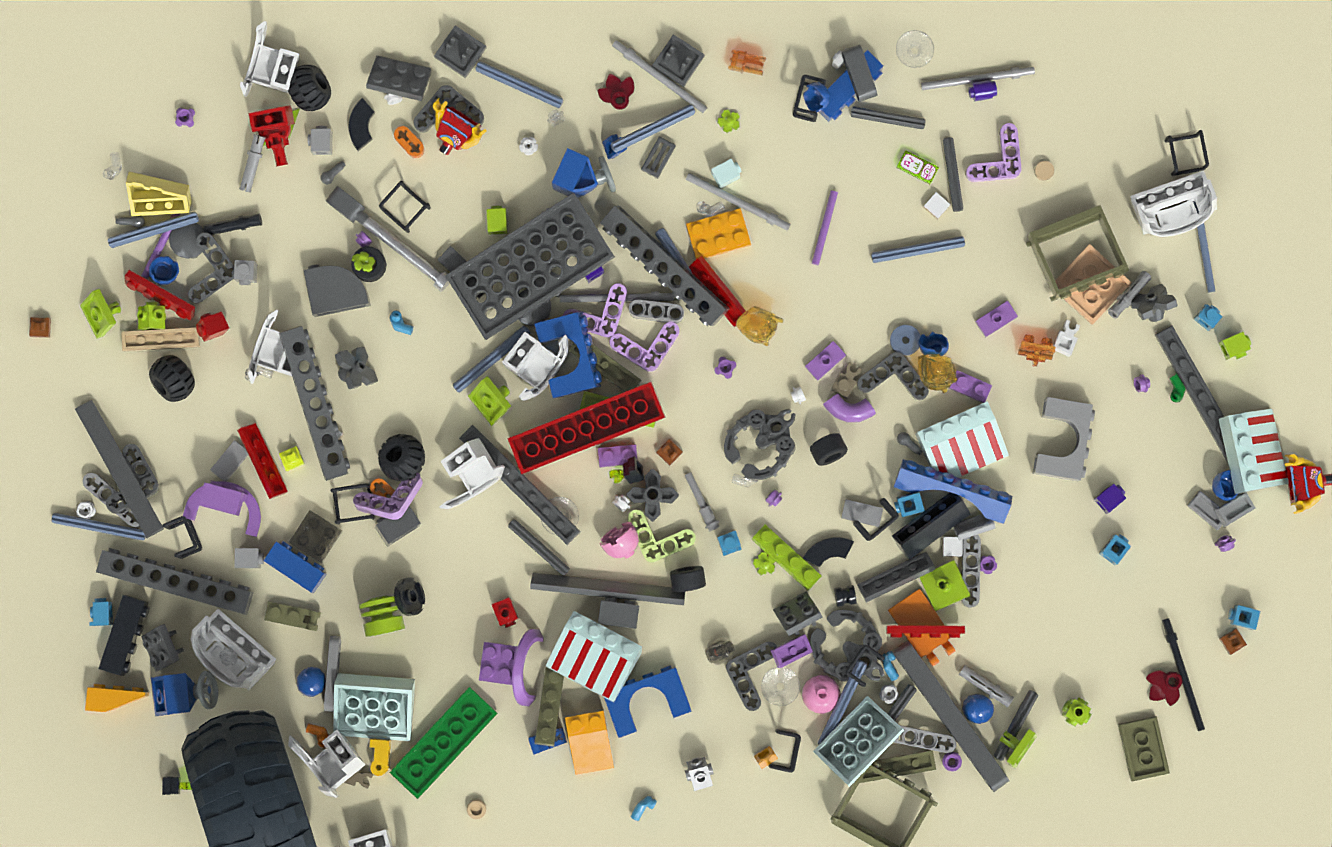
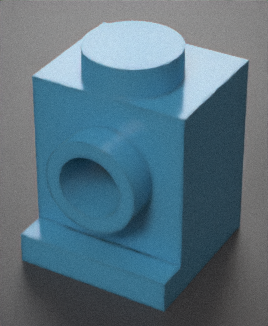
M1205 304L1194 320L1207 331H1210L1223 316L1219 314L1220 311L1216 307Z
M920 492L896 497L898 502H894L896 512L901 513L902 517L925 511ZM908 500L912 502L910 507L905 506V502Z
M736 531L717 537L723 556L742 550Z
M1121 534L1119 536L1113 535L1099 554L1113 565H1118L1131 548L1128 544L1129 540ZM1114 545L1118 546L1117 552L1112 550Z
M106 598L95 599L93 607H90V617L93 618V622H89V626L113 625L112 602H107Z
M1235 605L1234 608L1230 609L1228 619L1231 620L1230 624L1256 630L1261 611ZM1241 613L1245 616L1243 621L1239 619Z

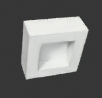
M840 50L832 58L834 60L832 67L837 71L844 64Z

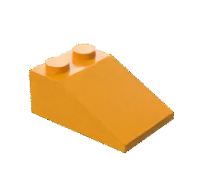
M604 710L565 717L575 774L614 768Z

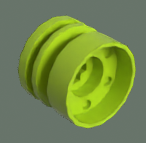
M394 596L376 597L359 604L360 610L369 608V612L361 614V617L371 618V621L363 624L366 637L405 629L403 616L393 615V612L399 610L397 606L391 605V603H395Z

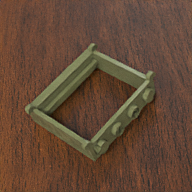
M1101 205L1032 231L1028 236L1029 242H1026L1027 247L1032 246L1052 291L1051 302L1058 298H1068L1075 291L1083 292L1095 283L1096 285H1101L1107 282V279L1110 277L1119 278L1129 271ZM1099 220L1119 266L1058 289L1039 244Z
M874 761L868 767L869 769L926 800L901 845H896L842 814L867 769L848 788L836 811L830 818L831 823L873 847H908L931 806H937L938 802L934 801L931 796L932 793L924 788L921 790L917 789L912 781L906 778L904 781L897 777L898 774L890 769L885 771L880 768L881 764Z

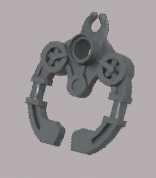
M790 409L783 410L778 415H767L761 410H753L748 415L737 420L736 425L731 430L728 429L726 431L724 453L726 459L732 465L741 459L739 451L734 447V442L738 439L736 434L741 429L746 431L747 427L750 426L754 430H759L755 440L759 449H766L776 444V449L779 453V457L775 458L777 462L772 467L767 466L762 470L747 463L741 471L747 479L763 480L772 476L776 477L777 472L782 467L785 468L787 466V462L796 450L795 442L790 437L789 427L795 421L796 414L792 413L790 420H784V415L791 413ZM774 425H781L779 431H772Z
M837 610L833 611L826 618L833 627L839 626L845 619L852 620L853 623L857 621L863 626L861 630L866 632L863 645H868L877 652L881 648L882 638L877 634L872 622L867 621L861 612ZM817 628L811 634L810 646L815 659L814 663L820 665L825 673L838 678L842 682H847L850 676L846 674V669L863 645H858L851 641L845 642L843 644V651L847 657V662H842L837 666L833 662L829 664L823 659L825 655L820 650V646L825 642L826 633ZM865 649L858 659L867 657L870 660V664L866 667L863 675H866L871 680L879 681L880 677L873 676L872 671L878 669L880 676L883 677L885 675L883 667L877 662V656Z

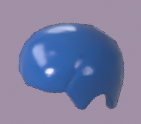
M812 82L806 86L808 89L803 93V97L808 109L814 112L825 109L830 102V93L827 87L821 82Z
M169 256L157 257L152 260L149 266V274L154 282L160 285H168L176 280L179 274V266Z
M931 332L929 336L922 334L918 340L921 353L930 359L942 357L949 349L948 339L942 334H935V332Z
M1231 470L1218 473L1212 482L1214 494L1224 501L1232 500L1238 495L1234 491Z
M308 667L302 670L296 680L297 689L303 696L314 697L320 694L326 686L325 674L316 667Z
M973 694L964 700L962 710L966 719L976 724L988 722L993 716L994 705L986 696Z

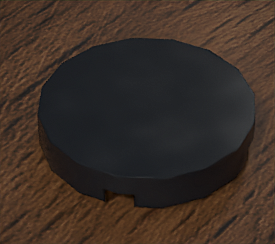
M403 578L397 582L394 588V599L397 608L406 616H415L422 612V606L425 604V593L421 584L415 582L414 578Z

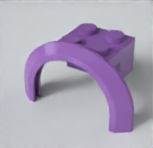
M211 480L210 483H204L203 486L190 496L183 513L186 519L195 521L198 508L202 506L239 516L242 503L245 502L249 511V522L245 534L257 537L261 523L260 508L253 495L242 486L225 481L216 482Z
M529 629L526 631L518 646L484 642L479 681L512 685L517 703L521 706H530L536 696L529 695L525 690L523 669L525 658L531 645L537 641L543 642L544 638L540 630Z

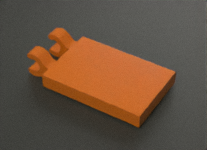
M920 589L888 610L897 625L945 626ZM904 634L921 658L926 656L932 666L940 662L932 652L938 646L942 645L948 656L956 651L948 641L950 639L949 634H941V638H929V634H921L922 638H910V634Z

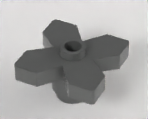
M1163 284L1151 287L1148 294L1138 293L1131 301L1130 306L1132 309H1137L1138 316L1142 320L1149 319L1151 322H1157L1163 319L1165 310H1170L1178 305L1176 298L1173 295H1168L1166 287Z
M365 347L356 348L351 353L345 350L335 354L337 363L341 366L338 370V376L343 382H346L349 390L358 388L362 383L368 386L378 382L375 371L366 366L368 354Z
M651 469L645 475L646 488L633 487L626 494L633 503L646 502L644 515L651 522H654L661 515L660 502L672 504L679 497V494L672 487L660 488L661 476L654 469ZM651 492L656 493L657 496L655 499H651L649 497V494Z

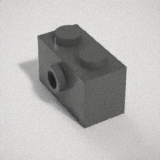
M409 506L404 515L399 519L379 518L375 529L388 547L420 527L421 523Z
M605 597V601L601 600L598 624L636 629L639 605H636V601L625 600L624 603H617V599Z

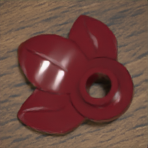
M609 74L606 80V88L598 89L599 98L605 103H611L617 110L625 109L629 104V97L634 93V81L632 77L621 81L615 75ZM618 98L624 100L621 104L616 102Z
M1157 670L1147 675L1146 680L1152 684L1149 691L1150 700L1160 701L1165 699L1169 706L1174 705L1179 700V688L1182 685L1180 674L1173 671L1165 673ZM1171 677L1175 679V683L1173 685L1169 683V679Z

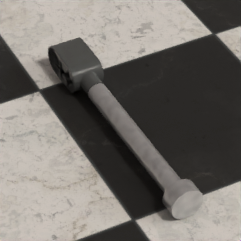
M337 186L325 200L352 223L355 220L434 281L433 286L440 292L449 285V281L445 276L448 274L447 272H439L363 212L364 206Z

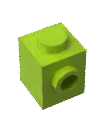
M1244 332L1219 342L1226 360L1232 357L1240 359L1247 355L1246 351L1251 349L1250 338Z

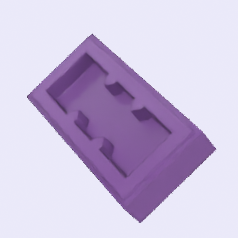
M1006 301L975 322L986 338L1017 318L1018 315L1010 303Z
M833 341L810 361L805 368L818 381L841 361L846 354Z

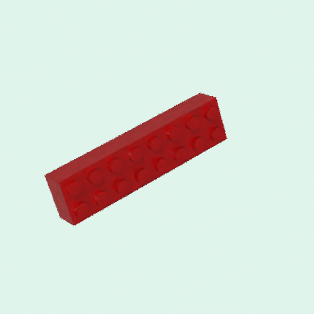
M649 382L507 439L520 472L524 474L666 418L654 385L652 382Z

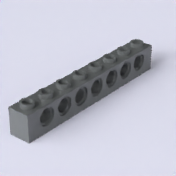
M614 206L600 222L604 226L602 229L608 235L616 237L618 239L616 242L622 248H627L631 251V257L638 262L640 260L645 265L644 268L650 274L654 273L659 278L658 282L664 287L668 286L675 298L678 300L682 299L686 303L685 307L690 312H696L700 316L699 320L704 325L715 326L730 309L620 206ZM621 223L626 227V231L623 234L619 232V225ZM635 236H637L640 240V243L637 247L634 246L632 243V240ZM648 249H651L654 254L651 260L646 256ZM662 262L667 264L666 272L660 270ZM675 275L681 277L680 285L674 283ZM689 288H693L695 291L693 298L688 296ZM703 301H707L709 304L707 311H704L701 307Z
M299 326L280 332L279 336L324 479L327 481L346 475L350 465L347 457L343 458L342 455L344 446L342 440L337 439L336 432H339L336 421L332 422L330 414H333L330 402L326 403L324 397L327 395L326 388L319 381V377H321L320 369L313 362V359L316 358L312 347L309 348L307 343L310 340L307 329L303 330V327ZM296 342H301L303 345V350L300 353H296L293 350V345ZM306 360L309 363V368L307 371L302 372L299 369V363ZM307 379H312L315 382V386L311 390H307L304 386ZM314 397L320 399L321 403L318 408H312L310 405V401ZM319 416L326 418V424L322 427L316 424V419ZM325 434H330L332 437V442L328 445L322 443V437ZM333 452L336 453L338 456L337 461L329 463L328 455Z
M116 549L102 550L96 573L247 615L254 593L249 591L250 587L238 584L236 588L230 586L231 582L220 579L219 582L212 581L213 577L201 574V577L193 575L194 571L183 569L180 572L175 570L176 566L164 563V567L156 565L157 561L148 558L144 562L138 560L139 556L127 553V556H123ZM118 560H123L124 567L121 570L116 568ZM137 565H141L143 571L137 576L134 569ZM156 570H159L161 572V578L155 581L153 579V573ZM175 575L180 578V582L176 586L171 583V579ZM195 580L198 582V588L192 591L190 583ZM214 585L217 593L211 597L208 594V589ZM229 591L235 593V599L231 602L226 597Z

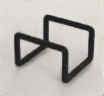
M803 75L794 105L793 116L802 120L816 122L817 112L798 108L803 86L810 84L805 82V78L822 82L823 85L826 84V80ZM797 111L814 116L813 118L798 115Z
M1202 130L1193 135L1175 138L1169 135L1164 140L1165 143L1170 145L1174 171L1171 172L1172 176L1204 171L1209 166ZM1200 135L1205 165L1200 168L1178 171L1173 142L1197 138Z
M400 181L379 204V208L407 233L410 232L409 227L426 208L428 210L431 209L429 203L424 202L403 181ZM400 186L423 205L406 226L383 207Z
M365 483L330 489L334 498L335 524L375 519L373 514L340 519L336 491L366 487L368 493L372 494L369 484Z
M882 498L879 502L892 518L872 535L868 533L858 520L853 522V525L867 541L874 539L899 517V514L885 498Z
M185 516L178 517L162 525L163 528L170 530L185 524L193 546L174 554L175 557L180 559L202 550V545L194 525Z
M863 645L846 669V674L863 687L866 686V683L853 675L850 670L864 650H869L877 656L878 660L885 659L884 656L868 645Z
M776 729L775 732L777 734L795 737L790 767L769 764L768 767L792 773L796 766L801 736L797 733Z

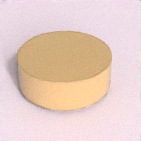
M1048 161L1038 163L1034 169L1035 176L1042 181L1049 180L1054 174L1053 165Z
M480 799L471 800L467 806V813L473 819H480L486 813V805Z

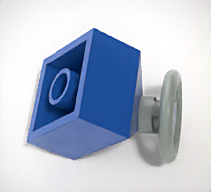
M568 148L552 181L553 190L566 196L575 193L577 198L588 194L605 182H607L611 192H615L616 187L603 156L599 157L601 169L593 171L587 156Z
M204 671L200 674L198 684H195L186 673L151 678L155 716L190 712L197 699L200 700L204 708L209 710L213 709L217 704L218 685L214 675L209 671Z

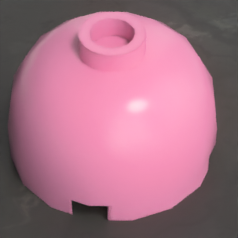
M631 522L623 523V527L618 530L616 527L611 529L601 538L602 543H600V546L607 555L613 558H629L635 553L634 550L638 545L639 538Z
M817 675L806 681L802 690V699L809 710L824 714L835 708L841 693L834 679L824 675Z

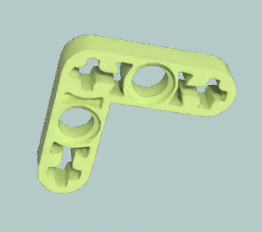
M633 510L628 515V522H631L634 527H638L635 521H631L634 513L638 516L641 515V525L645 523L647 526L638 529L637 533L638 536L641 531H647L650 534L649 540L643 542L639 539L638 542L641 552L648 562L661 560L692 546L695 542L696 536L694 532L688 529L656 542L642 511ZM684 533L692 535L693 538L690 539V543L687 544L684 541L680 543L683 547L678 548V543L674 537L678 536L680 540L684 538ZM668 540L675 543L674 550L670 552L664 549V543ZM661 544V549L665 555L661 556L659 552L655 554V559L646 556L649 553L648 549L652 548L655 551L659 549L656 545Z

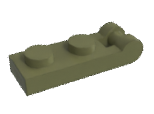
M268 601L264 620L317 631V620L320 618L321 612ZM306 615L310 616L309 623H304Z

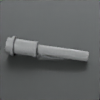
M692 473L686 474L685 478L701 509L699 512L705 521V528L709 532L720 527L718 524L720 523L719 520H716L711 507L707 506Z

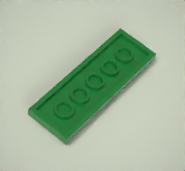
M469 687L389 773L414 797L419 799L498 713Z

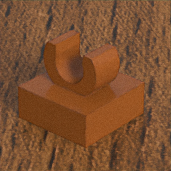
M30 317L29 336L50 338L51 319Z
M669 439L656 453L670 466L683 451Z
M1237 628L1219 638L1229 655L1247 645Z

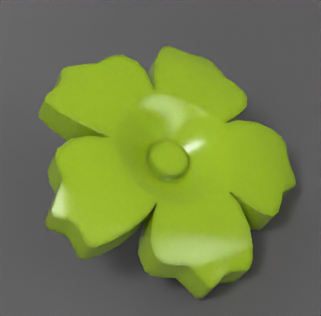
M724 110L721 114L722 118H718L717 123L720 127H724L723 132H732V128L737 130L740 127L739 121H737L740 118L738 113L732 112L730 115L729 110Z
M366 252L353 255L351 260L358 271L363 267V271L370 272L375 263L374 258L369 257V254Z
M761 552L758 555L759 559H754L753 565L755 568H759L758 574L763 575L767 572L772 574L775 571L773 563L776 561L770 556L767 557L766 552Z

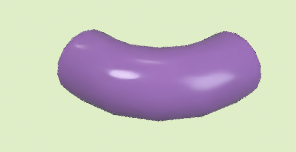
M836 394L823 404L826 410L835 418L845 422H861L876 414L866 398L856 404H850L845 402L839 394Z

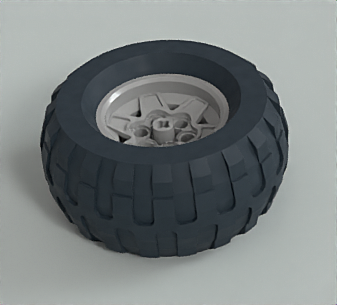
M249 710L233 711L211 718L199 726L198 730L187 735L181 751L209 847H317L275 716L264 710L254 712Z

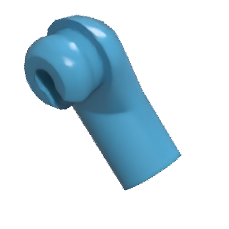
M399 311L391 313L390 322L393 329L411 335L414 326L404 324Z
M888 651L882 655L885 657L882 660L883 668L890 680L894 681L899 677L891 663L896 657L892 651Z
M652 796L645 797L636 805L631 818L639 821L646 807L653 809L657 801Z

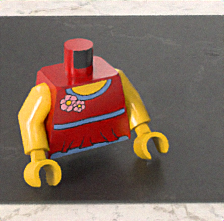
M438 98L434 102L433 108L435 109L436 136L443 141L439 151L449 155L452 148L461 150L477 145L487 130H480L482 127L480 123L475 122L454 107H447L445 109L448 102L444 101L441 104L439 102L440 98Z
M1286 454L1285 457H1288L1289 462L1284 463V465L1288 466L1286 467V473L1289 482L1291 506L1295 505L1296 511L1293 513L1297 514L1311 508L1320 500L1321 495L1325 494L1324 486L1332 485V474L1322 475L1321 467H1316L1314 462L1298 457L1295 454Z

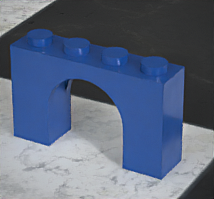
M576 312L535 324L539 342H549L563 338L566 335L577 345L580 353L578 366L573 372L548 380L553 398H560L601 387V374L596 368L597 357L592 352V337L587 332L586 326H588V321L583 312Z
M670 665L660 669L661 673L657 675L651 672L643 675V680L636 682L634 678L626 681L625 686L622 687L614 702L604 698L618 738L637 732L629 705L633 694L641 688L653 687L660 690L667 699L673 718L692 712L676 668L672 669Z

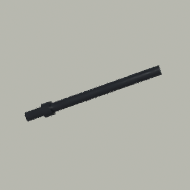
M1163 619L1162 622L1166 632L1165 638L1167 643L1170 644L1178 672L1182 678V684L1197 731L1205 730L1177 643V634L1173 631L1170 619Z

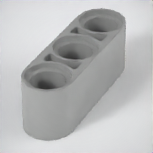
M634 300L629 305V313L635 319L679 323L684 317V310L678 304ZM635 305H640L643 311L635 314L632 308ZM654 307H659L662 310L659 316L652 315L651 310ZM677 309L681 315L679 318H672L670 312Z

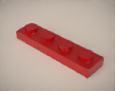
M703 256L698 257L689 266L693 275L730 308L726 312L725 317L733 327L738 326L749 316Z
M128 270L125 274V284L129 289L137 290L145 298L153 299L160 306H165V309L176 312L180 318H186L191 321L195 316V307L131 270Z
M256 423L238 429L240 438L269 499L287 493V488Z
M887 625L886 634H890V638H902V634H910V638H922L921 634H929V638H941V634H949V638H960V634H965V626Z

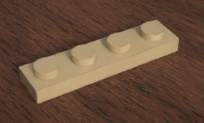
M196 327L121 332L122 351L124 352L200 347V336L197 333Z

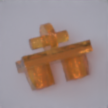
M1026 334L1019 346L1018 355L1026 356V360H1031L1032 366L1037 367L1038 362L1045 363L1046 359L1052 360L1056 347L1053 346L1052 338H1042L1041 344L1034 343V336Z

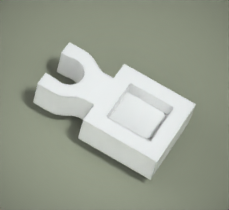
M1066 320L1063 326L1064 332H1058L1052 350L1070 357L1078 339L1074 337V334L1079 330L1080 325L1076 324L1074 330H1071L1069 328L1070 321Z

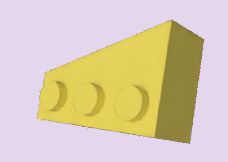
M128 172L126 186L132 216L189 213L192 202L189 185Z

